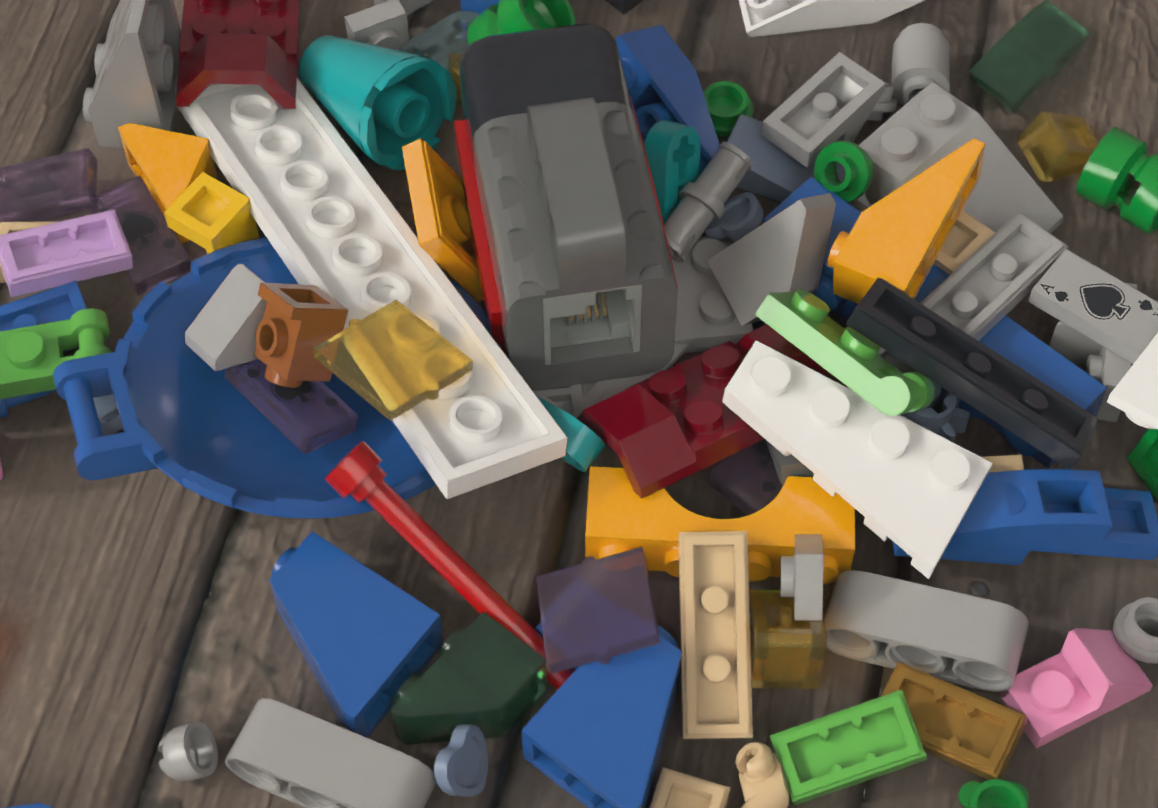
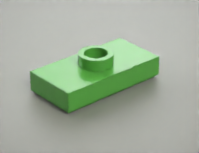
M902 690L770 735L778 762L782 764L788 791L794 805L927 760Z

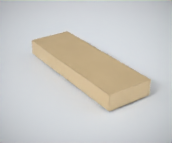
M747 531L679 532L682 740L752 739Z

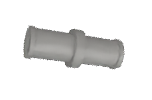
M722 142L718 147V151L694 183L687 182L680 191L679 195L682 200L664 223L672 259L678 262L686 260L687 254L710 222H719L725 214L726 208L724 203L747 171H750L754 163L749 160L750 157L738 147Z

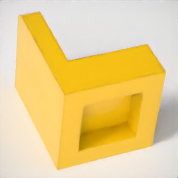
M204 172L164 212L167 226L170 229L205 248L207 254L238 243L260 239L256 221L250 214V198Z

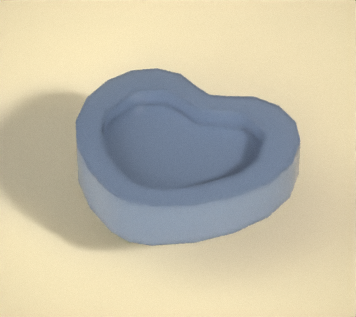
M745 192L724 203L726 208L725 214L719 222L711 221L704 232L708 238L718 240L728 237L732 241H737L759 227L763 219V208L753 193Z
M460 724L452 732L449 746L441 750L437 755L434 764V775L438 786L446 794L472 797L480 794L486 784L488 772L487 746L479 726L475 724Z

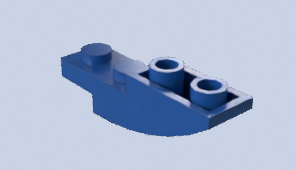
M1030 469L991 472L987 474L941 559L1021 565L1029 551L1155 560L1158 555V518L1151 492L1104 488L1100 471ZM893 542L895 556L911 557Z

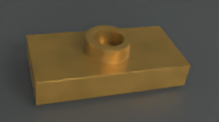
M898 661L881 697L899 690L903 691L924 751L985 779H1002L1028 723L1026 715Z

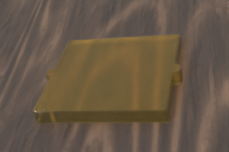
M397 300L362 320H350L348 328L314 347V358L390 421L425 399H437L441 389L473 369V360Z

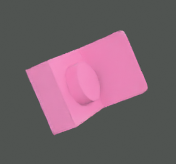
M1075 628L1069 631L1059 654L1016 674L1012 687L1005 691H999V694L1008 708L1026 715L1028 723L1024 732L1037 749L1149 692L1153 684L1135 659L1119 646L1113 630Z

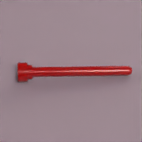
M362 440L324 479L343 498L350 494L358 503L364 499L558 690L573 674L575 669L383 480L387 476V473L379 466L383 459Z

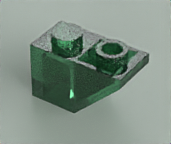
M482 612L468 628L460 626L447 637L440 648L439 658L422 676L419 673L413 674L400 686L390 708L395 736L405 745L448 742L451 740L452 732L456 726L460 724H475L481 729L484 738L503 737L547 690L546 659L485 612Z

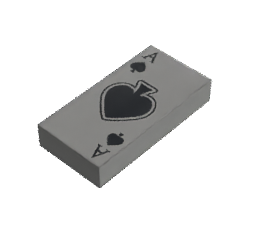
M1067 249L1062 252L1033 287L1028 301L1132 364L1135 363L1158 333L1157 301Z

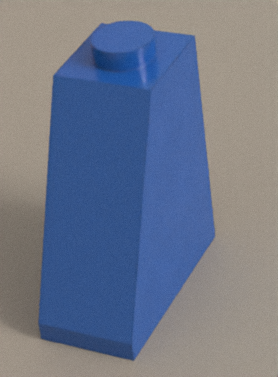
M313 531L297 548L291 547L287 549L273 567L269 582L278 613L343 728L368 738L444 645L440 614Z
M627 612L522 729L523 758L587 808H646L680 681L682 651L678 649L674 638L661 626L651 622L645 625Z

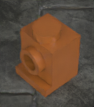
M260 283L257 295L267 303L263 319L258 324L256 330L254 356L267 365L264 377L274 384L290 388L302 386L303 381H330L349 309L315 285Z

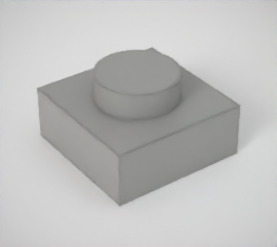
M389 0L345 16L347 39L410 52L407 13L399 0Z
M795 534L794 556H781V597H794V620L822 621L824 553L822 535Z

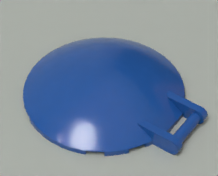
M267 237L228 246L195 259L191 262V272L178 278L170 285L161 281L141 300L133 310V322L124 338L118 340L115 352L68 360L58 365L53 372L57 394L66 400L78 444L74 450L77 471L82 478L87 480H101L159 468L164 474L183 487L207 499L232 508L284 518L341 517L375 510L364 499L358 503L350 494L343 498L324 479L351 450L364 440L383 459L379 464L387 473L383 480L404 500L410 499L436 485L340 344L330 381H312L315 385V392L307 396L314 391L313 384L308 381L312 386V391L303 395L312 400L303 404L298 395L294 400L280 398L275 392L274 383L273 392L278 398L273 395L271 390L272 382L264 377L267 365L260 359L247 362L250 366L244 364L242 365L243 369H241L240 365L216 372L185 344L186 330L237 264H244L265 283L298 284ZM451 281L452 285L491 335L485 312L456 281ZM248 369L259 371L260 375L257 376L259 379H256V377L250 378L247 374ZM114 394L124 432L103 436L93 398ZM326 397L337 399V407L327 405L325 403L328 400ZM343 407H344L347 416L342 415V414L336 412V410L339 411V412H342V411H344V410H343Z

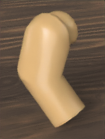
M754 742L745 745L736 755L735 762L739 771V780L745 804L741 808H787L790 801L789 791L782 764L778 762L776 754L772 753L771 749L764 743Z

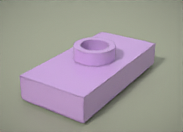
M115 209L0 235V266L11 297L57 287L75 280L78 282L133 269L132 254Z

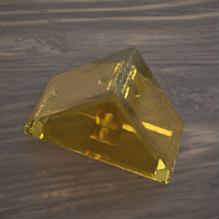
M749 589L752 688L818 689L827 643V633L823 618L822 621L794 620V597H781V590Z

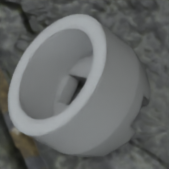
M194 721L175 727L164 735L158 745V751L163 753L164 759L159 761V767L165 774L176 781H193L209 776L216 770L218 764L217 744L210 729L201 722Z

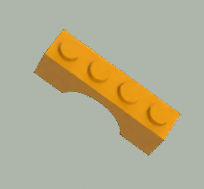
M590 466L585 533V567L600 568L604 572L616 575L629 574L635 570L666 571L672 576L679 577V532L747 531L749 581H761L768 577H781V556H794L795 534L822 535L824 553L823 584L834 582L837 580L838 575L844 571H851L855 552V508L839 494L832 497L813 481V477L788 476L779 494L763 509L740 518L714 519L695 514L682 507L668 494L665 488L641 499L634 492L624 468Z

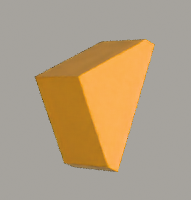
M127 123L118 127L128 165L177 245H181L189 241V239L167 226L164 212L202 172L216 179L217 174L214 161L210 156L209 139L133 123Z

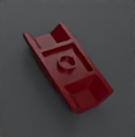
M184 0L179 45L176 107H189L210 84L260 85L284 109H296L300 0Z
M766 324L745 334L736 345L729 340L721 345L711 347L703 353L667 370L659 371L650 378L584 409L576 419L585 424L618 454L634 492L642 499L765 439L722 402L725 388L755 341L780 352L845 387L847 386Z

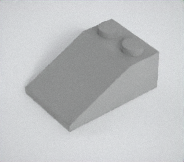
M120 0L111 18L105 44L99 43L97 45L94 61L96 80L94 88H87L85 91L83 114L85 121L93 124L99 147L124 148L118 127L127 123L173 132L178 109L176 107L175 87H177L181 35L174 0Z
M934 82L928 84L858 145L869 154L874 166V176L868 190L857 199L868 208L974 138L984 142L985 148L981 177L963 209L965 212L995 233L1017 212H1021L1050 234L1062 223L1064 217L981 115Z

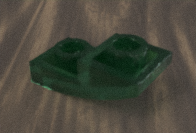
M1044 0L1016 23L970 70V79L1015 113L1048 76L1052 79L1091 37V32L1050 1Z

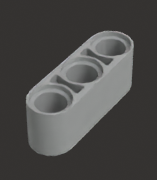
M851 570L844 571L837 577L819 639L828 650L846 658L895 669L899 661L947 682L996 692L1008 690L1014 684L1029 622L1028 618L1020 610L1005 603L869 572Z
M265 698L257 701L225 759L228 769L242 780L305 808H424L437 783L434 772L427 765L405 753L284 703Z

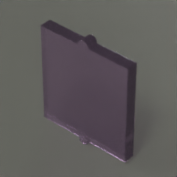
M642 547L597 560L594 557H586L582 564L536 577L546 665L551 674L595 661L607 664L612 660L613 656L660 644L646 555Z

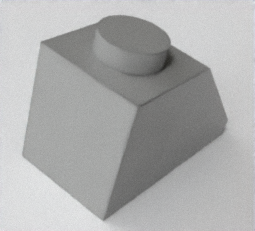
M830 193L798 200L707 260L741 326L761 321L755 313L768 293L793 292L797 289L812 293L818 289L836 203Z

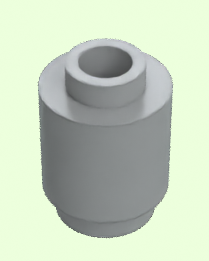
M928 23L910 25L900 33L893 44L891 84L894 85L893 97L902 105L907 104L931 82H934L948 93L950 91V44L944 37L943 32L934 25Z

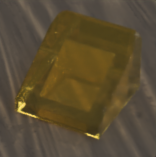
M1043 111L1018 139L1019 147L1036 176L1042 182L1055 181L1082 173L1091 154L1099 144L1083 117Z

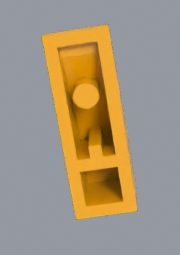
M973 138L861 212L850 234L841 231L831 248L827 262L829 267L834 268L833 294L859 304L879 277L915 299L981 177L985 143Z

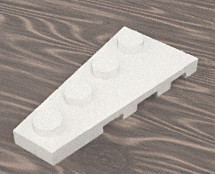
M755 341L724 390L722 402L784 456L792 454L814 473L813 481L832 497L839 494L865 517L863 523L884 542L890 538L912 557L910 563L926 578L929 579L984 482L992 466L991 462L901 415L890 416L881 413L853 390L758 341Z

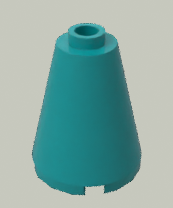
M332 35L317 38L306 48L302 55L299 66L301 81L372 162L387 166L392 170H404L406 168L402 147L420 138L426 141L435 151L441 142V139L435 135L443 119L451 123L455 113L457 91L451 73L437 61L422 55Z

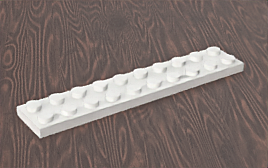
M298 78L296 109H284L260 85L210 84L189 107H177L197 137L209 139L210 156L232 188L250 198V214L298 284L315 285L349 309L340 345L446 499L565 456L567 436L434 259L419 246L416 235Z

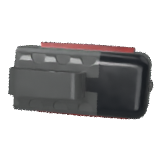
M582 23L486 36L472 42L464 51L460 62L463 120L454 121L456 152L470 234L491 337L497 344H500L501 350L532 391L641 376L665 367L671 361L674 354L678 285L653 178L632 99L629 95L616 41L611 33L598 25Z

